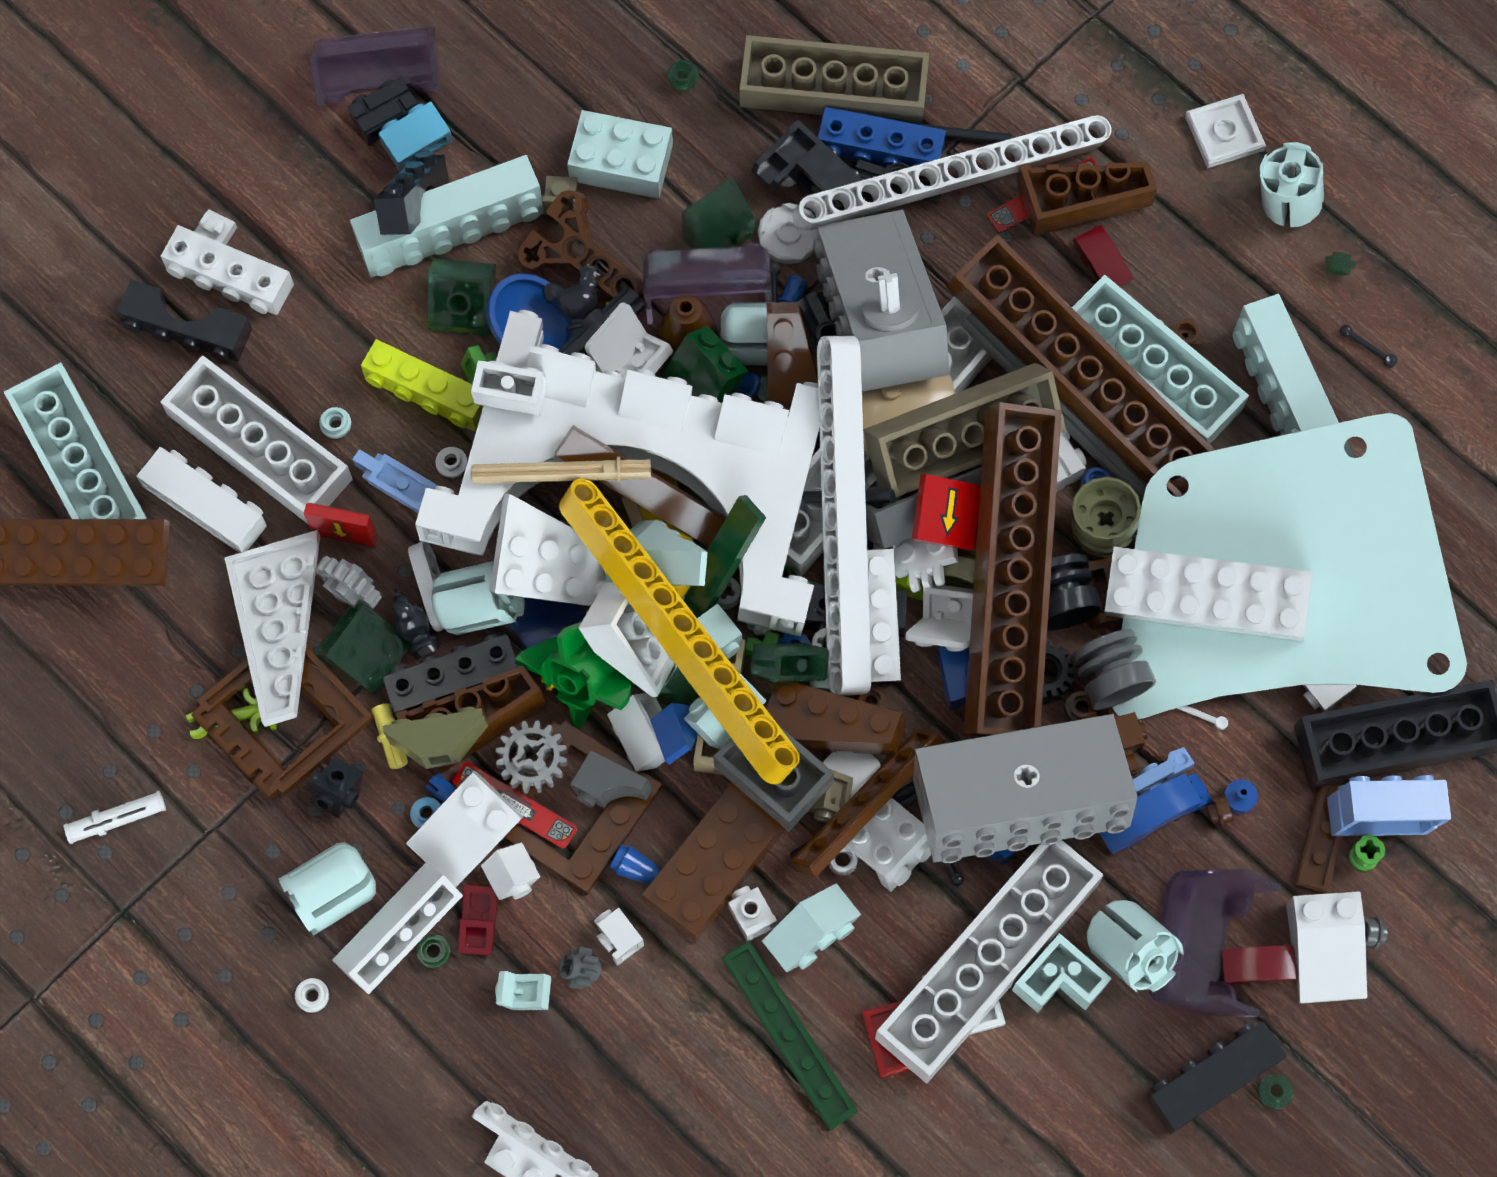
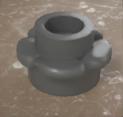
M1378 916L1371 919L1364 918L1365 943L1372 950L1377 949L1380 944H1384L1387 939V926L1382 924V920Z

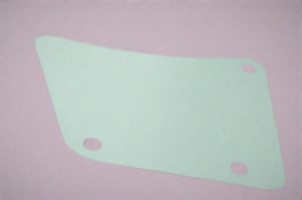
M1392 413L1372 415L1187 456L1167 463L1150 479L1146 486L1141 506L1134 549L1312 571L1304 641L1123 618L1122 630H1133L1137 636V641L1134 644L1140 645L1143 650L1141 655L1132 662L1147 661L1157 682L1151 689L1140 696L1114 706L1113 709L1117 715L1121 716L1135 712L1137 719H1143L1164 711L1219 696L1307 684H1357L1436 693L1452 689L1461 682L1466 672L1467 660L1413 429L1405 418ZM1351 437H1360L1365 441L1367 450L1359 458L1349 457L1344 450L1345 442ZM1180 475L1188 481L1189 488L1185 495L1175 497L1168 492L1167 482L1171 477ZM1434 653L1445 654L1450 661L1448 671L1442 675L1431 673L1427 667V660Z

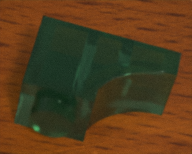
M674 664L658 697H656L657 700L666 706H669L671 703L691 705L696 699L700 698L676 664Z

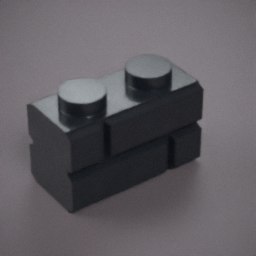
M399 78L396 81L387 80L383 82L377 91L368 96L366 94L357 96L351 105L348 106V111L352 122L366 144L370 146L380 140L378 133L382 131L381 129L386 123L394 119L399 121L408 115L409 110L418 105L403 79Z

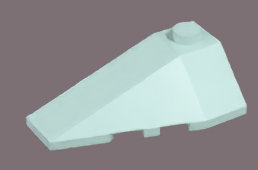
M660 520L639 521L630 529L672 586H705L707 551L692 541L681 538L679 532L668 529L666 523ZM606 573L605 582H613Z

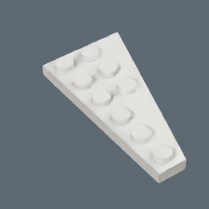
M504 493L490 592L591 606L603 584L607 583L605 582L606 573L574 529L513 495Z

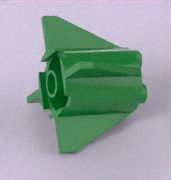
M582 622L566 627L557 636L523 650L514 659L515 664L524 666V668L542 675L544 683L548 688L553 684L559 691L556 697L569 706L572 726L578 730L583 726L597 700L622 710L629 703L633 685L631 680L594 653L579 630Z

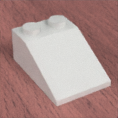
M614 582L604 583L580 624L579 630L594 653L651 697H658L675 663Z
M474 771L406 844L425 862L442 873L456 888L523 818V815L482 776Z
M1346 892L1293 896L1286 904L1291 945L1294 946L1299 1004L1366 999V943L1361 893Z

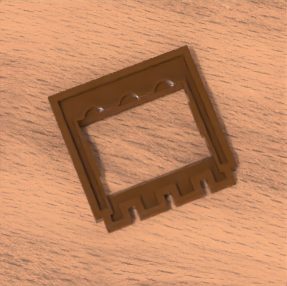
M307 646L300 690L332 722L335 728L326 736L322 735L298 755L299 759L286 770L224 704L252 681L248 659L243 661L197 700L199 707L191 714L206 732L211 731L218 725V728L212 732L211 737L227 755H231L238 748L240 749L232 757V760L249 778L261 772L253 783L268 799H272L279 792L284 797L374 720L373 715Z
M550 720L548 725H551L553 728L551 736L559 733L562 736L563 740L559 745H566L567 750L569 747L574 748L584 755V759H586L591 750L647 778L653 789L647 800L627 796L610 801L570 860L558 854L557 850L533 834H528L516 825L504 836L503 839L512 845L522 842L531 858L588 895L614 858L620 845H623L662 789V784L643 771L636 772L632 764L565 720L561 726ZM554 751L546 760L548 769L553 762ZM531 752L526 754V758H530L533 762L538 759L537 755H533ZM527 773L525 776H526V777H535L536 774H529V773ZM509 778L508 781L505 783L509 787H511L510 783L512 778ZM519 784L514 789L531 800L537 793L535 786H530L528 794L524 793L522 784Z

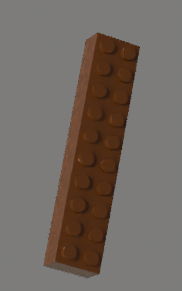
M998 234L964 265L946 286L971 313H975L1027 365L1037 363L1052 370L1058 396L1147 484L1157 471L1167 463L1183 457L1215 450ZM1180 475L1171 477L1167 482V490L1172 496L1181 497L1188 491V481Z
M1001 402L986 408L963 735L986 737L1041 727L1062 410Z

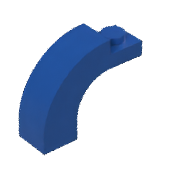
M1196 773L1190 776L1183 774L1137 798L1131 827L1119 833L1112 834L1106 831L1101 832L1100 835L1110 852L1115 854L1133 847L1167 823L1205 808L1206 805L1212 803L1205 784Z

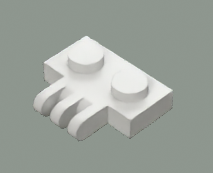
M911 539L902 541L901 546L894 548L895 575L898 578L909 576L912 592L920 591V579L925 589L931 588L933 586L932 575L937 586L943 585L945 583L943 566L958 562L957 548Z

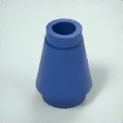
M622 844L618 848L609 867L616 871L615 875L648 884L652 883L661 870L659 866L631 845L626 847Z

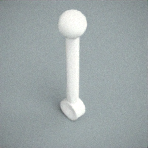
M1187 705L1177 708L1213 723L1218 730H1224L1228 726V720L1223 716L1216 718Z

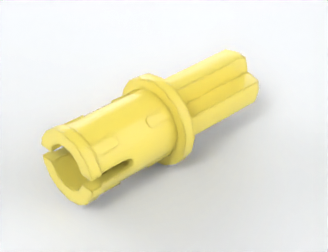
M389 703L378 705L371 709L379 733L377 740L379 743H382L389 767L391 769L402 768L408 763L406 754L392 746L383 732V726L390 725L395 721L392 706Z

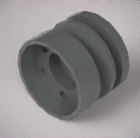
M1121 630L1100 636L1071 655L1070 659L1073 665L1080 667L1077 672L1078 677L1081 679L1094 678L1084 688L1092 709L1102 710L1125 703L1145 693L1156 684L1157 681L1147 661L1132 662L1143 651L1140 645L1134 644L1137 641V636L1133 630Z

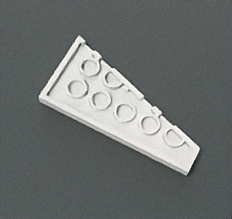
M318 530L225 557L260 717L264 727L297 717L316 574L315 568L317 566L320 543Z

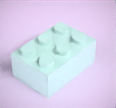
M582 110L567 164L569 177H577L578 183L659 199L673 147L672 128Z

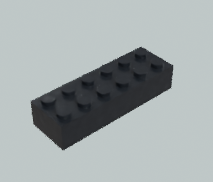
M1489 680L1458 686L1445 692H1426L1302 716L1294 725L1310 789L1349 782L1350 778L1357 776L1375 777L1497 753V691L1494 681Z

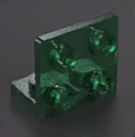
M358 603L356 607L351 605L348 607L314 654L323 662L334 663L365 689L375 694L384 684L383 677L389 675V672L397 666L412 643L406 641L397 629L367 605Z

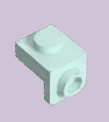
M500 971L495 987L496 1004L511 1010H548L551 976L546 974H514L508 971Z

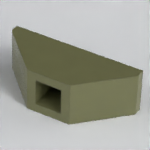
M465 707L459 709L457 713L446 715L432 713L426 715L424 719L413 721L398 719L390 725L383 726V732L392 746L428 769L459 763L488 727V723L482 708Z

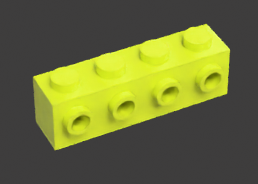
M377 339L374 341L361 364L365 380L369 384L391 391L395 396L404 401H412L431 414H439L449 419L458 427H466L475 432L477 431L484 405L474 403L471 393L472 384Z

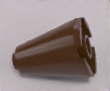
M681 295L672 301L658 326L656 338L671 346L673 353L668 357V360L671 361L687 334L705 326H708L718 338L719 333L715 322L700 301L692 295Z

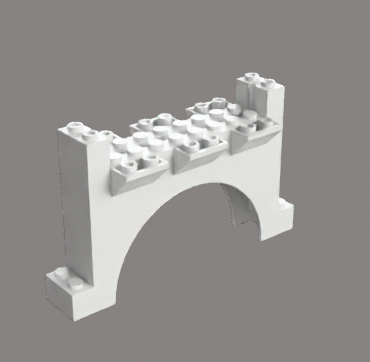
M519 310V313L510 311L496 361L502 362L507 366L517 368L531 367L544 372L546 389L540 416L483 406L459 495H455L452 489L443 486H435V489L426 487L415 524L420 541L484 556L488 541L500 521L504 493L519 498L539 482L473 483L471 480V466L474 464L565 462L555 456V450L572 425L631 460H650L651 469L668 475L687 486L709 507L726 517L738 496L747 495L766 516V519L738 565L741 593L737 621L800 637L814 585L807 584L808 580L803 577L790 575L787 579L783 578L782 574L820 428L818 384L813 382L797 383L790 412L783 409V406L779 403L765 401L764 404L751 401L749 396L740 393H733L732 396L725 394L723 403H720L717 398L710 395L692 396V386L687 385V382L681 378L668 377L667 380L655 377L653 372L645 369L628 370L626 379L615 371L605 370L604 373L597 372L596 363L591 361L589 356L576 352L571 355L563 354L553 346L542 344L544 340L543 323L537 314L527 310Z

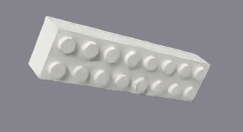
M1061 840L1053 845H1043L1041 843L876 1032L875 1040L927 1084L1096 889L1103 874L1064 841Z

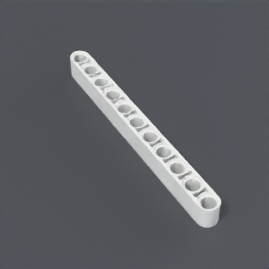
M1091 116L812 194L803 198L795 208L792 215L793 222L800 230L811 231L817 229V226L854 219L1018 172L1019 165H1031L1032 168L1094 151L1109 138L1111 125L1102 116ZM1088 128L1094 129L1098 134V138L1092 137ZM1060 136L1069 139L1071 146L1063 144ZM1032 144L1039 145L1043 154L1035 152ZM1004 152L1011 153L1015 158V162L1007 160ZM976 160H982L986 164L987 170L980 169L976 164ZM947 168H954L958 172L959 178L952 177L948 173ZM919 176L927 177L931 186L923 185L919 180ZM890 184H897L901 188L902 194L894 193L890 188ZM861 192L870 193L874 202L865 201ZM832 200L841 201L845 210H837L833 206ZM803 208L812 209L816 218L810 219L805 216Z
M823 336L817 345L828 684L831 693L837 695H864L871 688V652L860 344L855 336Z

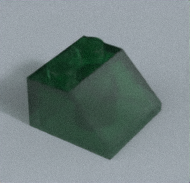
M730 178L682 211L683 239L706 266L713 260L715 262L721 260L737 243L743 244L752 237L755 232V218L733 178Z
M434 258L428 271L427 330L489 336L490 327L487 320V302L492 290L496 286V264Z

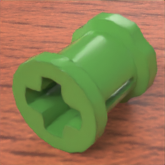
M1373 835L1361 837L1349 851L1350 863L1359 871L1373 869L1385 855L1384 844ZM1364 847L1366 848L1367 853L1373 854V856L1370 859L1367 858L1366 853H1361V850Z

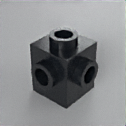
M334 757L324 771L318 770L310 783L312 788L310 803L316 805L321 811L328 812L339 818L346 808L352 809L360 796L359 791L363 772Z

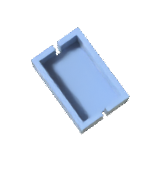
M1431 775L1417 776L1413 780H1402L1401 776L1383 777L1381 781H1370L1368 776L1352 777L1348 783L1339 786L1337 791L1327 797L1331 836L1427 835L1437 829V826H1441L1451 820L1446 780H1434V777Z

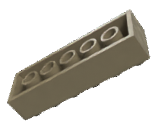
M746 35L740 82V107L823 115L826 106L907 123L922 124L929 53Z
M1033 363L863 429L878 489H893L895 496L899 497L919 489L920 474L947 478L982 464L986 408L1001 402L1061 410L1053 371ZM1061 414L1060 433L1066 431L1063 414Z

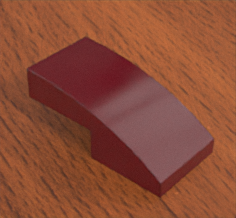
M1102 225L1073 239L1085 266L1091 267L1097 282L1104 275L1118 286L1134 279L1119 250Z
M464 885L458 953L492 955L498 897L491 886Z
M1293 945L1222 950L1224 979L1227 985L1297 980Z

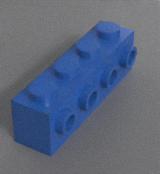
M825 106L818 138L827 147L833 148L839 158L850 159L855 163L858 160H863L883 166L884 168H886L887 164L892 165L894 163H904L912 167L941 159L946 130Z

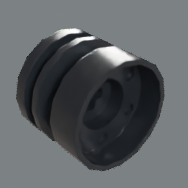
M1068 554L1052 558L1047 631H1056L1082 624L1103 611L1097 588L1087 585L1092 581L1093 575L1091 570H1088L1090 566L1086 555Z

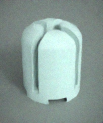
M1298 142L1283 143V147L1274 150L1268 156L1267 154L1264 156L1260 164L1262 207L1266 215L1276 224L1284 226L1288 211L1287 203H1289L1291 227H1299L1311 222L1319 215L1322 209V202L1324 201L1323 163H1321L1319 157L1311 151L1310 146Z
M733 302L727 305L720 316V340L744 366H767L766 303Z
M494 561L444 572L434 580L431 598L433 613L447 632L460 635L516 622L515 620L518 616H523L525 607L524 597L490 592Z
M345 842L336 843L278 879L284 892L288 891L290 894L289 898L295 907L296 913L308 931L312 932L313 936L368 903L376 894V882L364 860L361 859L357 849Z
M1115 900L1107 904L1105 910L1115 922L1099 910L1092 918L1087 930L1088 946L1094 956L1135 992L1145 989L1155 992L1165 986L1176 974L1172 969L1177 961L1179 952L1182 955L1184 954L1182 943L1178 938L1135 902Z

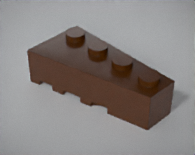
M1148 162L1107 163V166H1090V163L1078 164L1077 167H1059V164H1046V167L1031 168V165H1019L1016 180L1034 236L1152 206L1157 192Z
M799 302L766 303L768 401L779 403L783 406V409L790 412L796 384H804V382L818 384V374Z
M520 666L485 679L482 684L469 689H466V687L453 691V695L437 701L432 699L422 703L421 707L410 711L405 709L395 714L398 719L413 721L424 719L426 715L432 713L446 715L457 713L459 709L465 707L482 708L488 727L462 758L463 760L509 730L511 726H515L544 707L546 702L541 690L524 666ZM457 763L433 767L431 770L435 775L438 773L442 774Z
M778 677L766 708L775 722L803 747L810 750H822L823 752L853 751V753L896 755L906 728V722L901 712Z

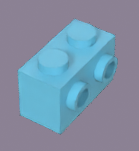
M431 101L425 105L418 104L409 110L408 115L399 121L396 119L389 121L382 127V131L378 133L382 146L399 171L412 160L415 154L423 151L434 153L452 142L450 129Z

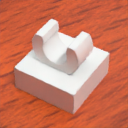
M208 209L194 232L226 245L237 229L234 221Z

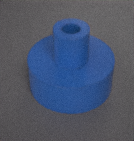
M1244 779L1232 781L1223 794L1231 812L1235 814L1250 812L1258 800L1256 787Z

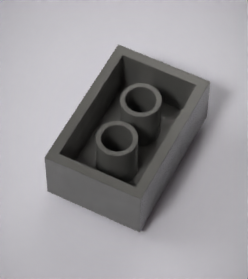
M784 729L782 731L797 749L800 760L791 773L780 784L776 785L769 784L760 777L732 738H730L714 755V767L788 832L834 782V772Z

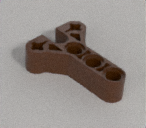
M566 190L561 192L552 202L546 213L563 226V239L556 243L540 230H532L518 250L520 263L530 269H541L549 263H571L579 270L585 264L596 266L597 262L603 259L608 263L609 271L605 276L598 278L599 286L611 296L616 297L621 292V282L627 278L633 284V291L640 297L643 292V283L639 276L593 241L586 215L589 209L587 197L579 191ZM568 199L575 200L576 210H568L570 207L567 203ZM577 240L581 241L584 245L583 255L578 258L572 253V245ZM531 249H539L537 255L540 257L539 260H532L533 254L530 252Z

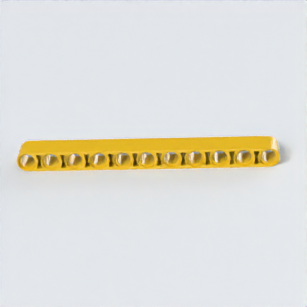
M582 478L573 481L559 503V509L564 518L760 777L769 784H780L799 763V753L596 485Z

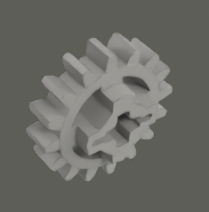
M325 556L315 568L317 574L325 582L323 587L329 590L342 603L345 602L352 607H356L359 604L362 608L365 609L366 607L368 610L374 609L382 598L380 596L381 593L374 589L375 586L372 585L374 580L354 563L351 564L344 559L338 562L334 558Z
M523 721L522 730L519 731L511 726L512 736L510 738L501 736L500 738L505 747L496 748V754L503 757L496 761L498 769H505L501 773L502 779L512 778L511 788L515 789L519 784H522L523 791L527 794L530 786H535L538 793L542 792V784L544 783L551 788L554 787L553 776L557 778L563 777L559 766L564 767L568 765L567 759L561 757V755L568 753L566 745H559L563 740L561 734L551 736L553 733L552 726L548 725L542 730L539 721H535L533 728H528L526 721ZM529 737H537V738H541V739L538 740V741H536V740H529V739H527V738H529ZM516 746L518 749L517 756L512 758V762H510L511 751ZM554 751L553 762L548 769L546 760ZM531 752L533 755H537L538 759L533 762L530 758H526V754ZM525 773L536 774V776H535V777H526V776H523V774H525Z

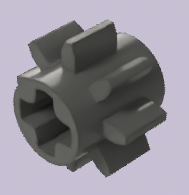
M580 946L577 949L570 948L569 953L562 956L559 963V972L563 979H569V988L582 989L583 987H591V982H595L599 978L601 963L598 957L591 956L592 948Z

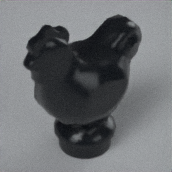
M585 264L583 268L579 269L581 275L577 284L564 287L553 282L546 284L542 290L544 300L548 304H553L560 315L569 319L570 323L565 329L568 332L569 339L581 329L585 318L596 309L598 304L596 288L599 285L598 278H600L601 274L597 272L596 266H591L590 264Z
M395 589V614L393 622L399 634L406 641L412 643L411 653H414L418 660L441 648L437 642L438 637L430 635V622L423 607L409 601L403 592Z

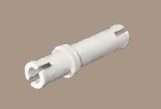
M157 791L154 794L102 812L95 810L91 812V816L69 824L66 823L63 826L69 843L73 844L76 841L99 834L101 837L106 835L108 830L161 811H166V806L161 792Z

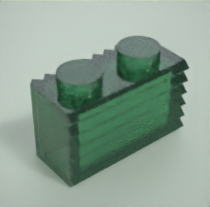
M808 643L755 644L752 650L751 674L754 677L773 682L825 681L828 672L829 650L828 648Z

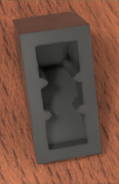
M591 750L571 783L577 794L576 799L589 807L597 804L604 809L610 801L620 797L631 796L647 800L653 790L647 778Z

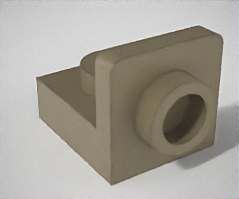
M546 176L545 196L542 198L544 215H548L546 213L547 209L561 192L566 190L577 191V177ZM568 199L567 203L570 205L568 210H575L574 199Z
M832 769L830 770L834 772L833 784L808 811L813 813L814 819L828 822L851 797L853 777Z

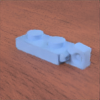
M359 449L352 459L354 466L364 472L362 478L368 481L370 485L419 513L426 487L435 489V486H437L386 454L381 455L378 453L373 458Z
M1184 747L1169 752L1167 761L1160 765H1157V763L1148 765L1141 770L1140 776L1132 779L1137 797L1193 768L1194 761Z

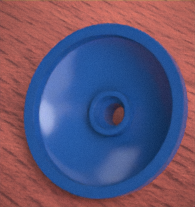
M515 274L503 279L495 286L487 302V320L492 334L500 345L510 311L519 313V310L531 311L537 314L538 318L542 319L544 335L542 344L553 346L559 350L569 341L568 332L565 331L570 323L569 319L560 315L555 306L548 304L543 298L542 290L550 282L535 275Z

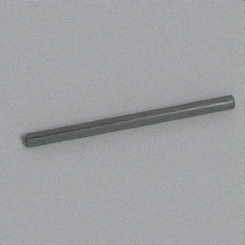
M970 313L962 321L961 327L1008 373L1028 366L975 313ZM1059 397L1066 431L1111 476L1129 484L1138 495L1142 505L1147 483Z

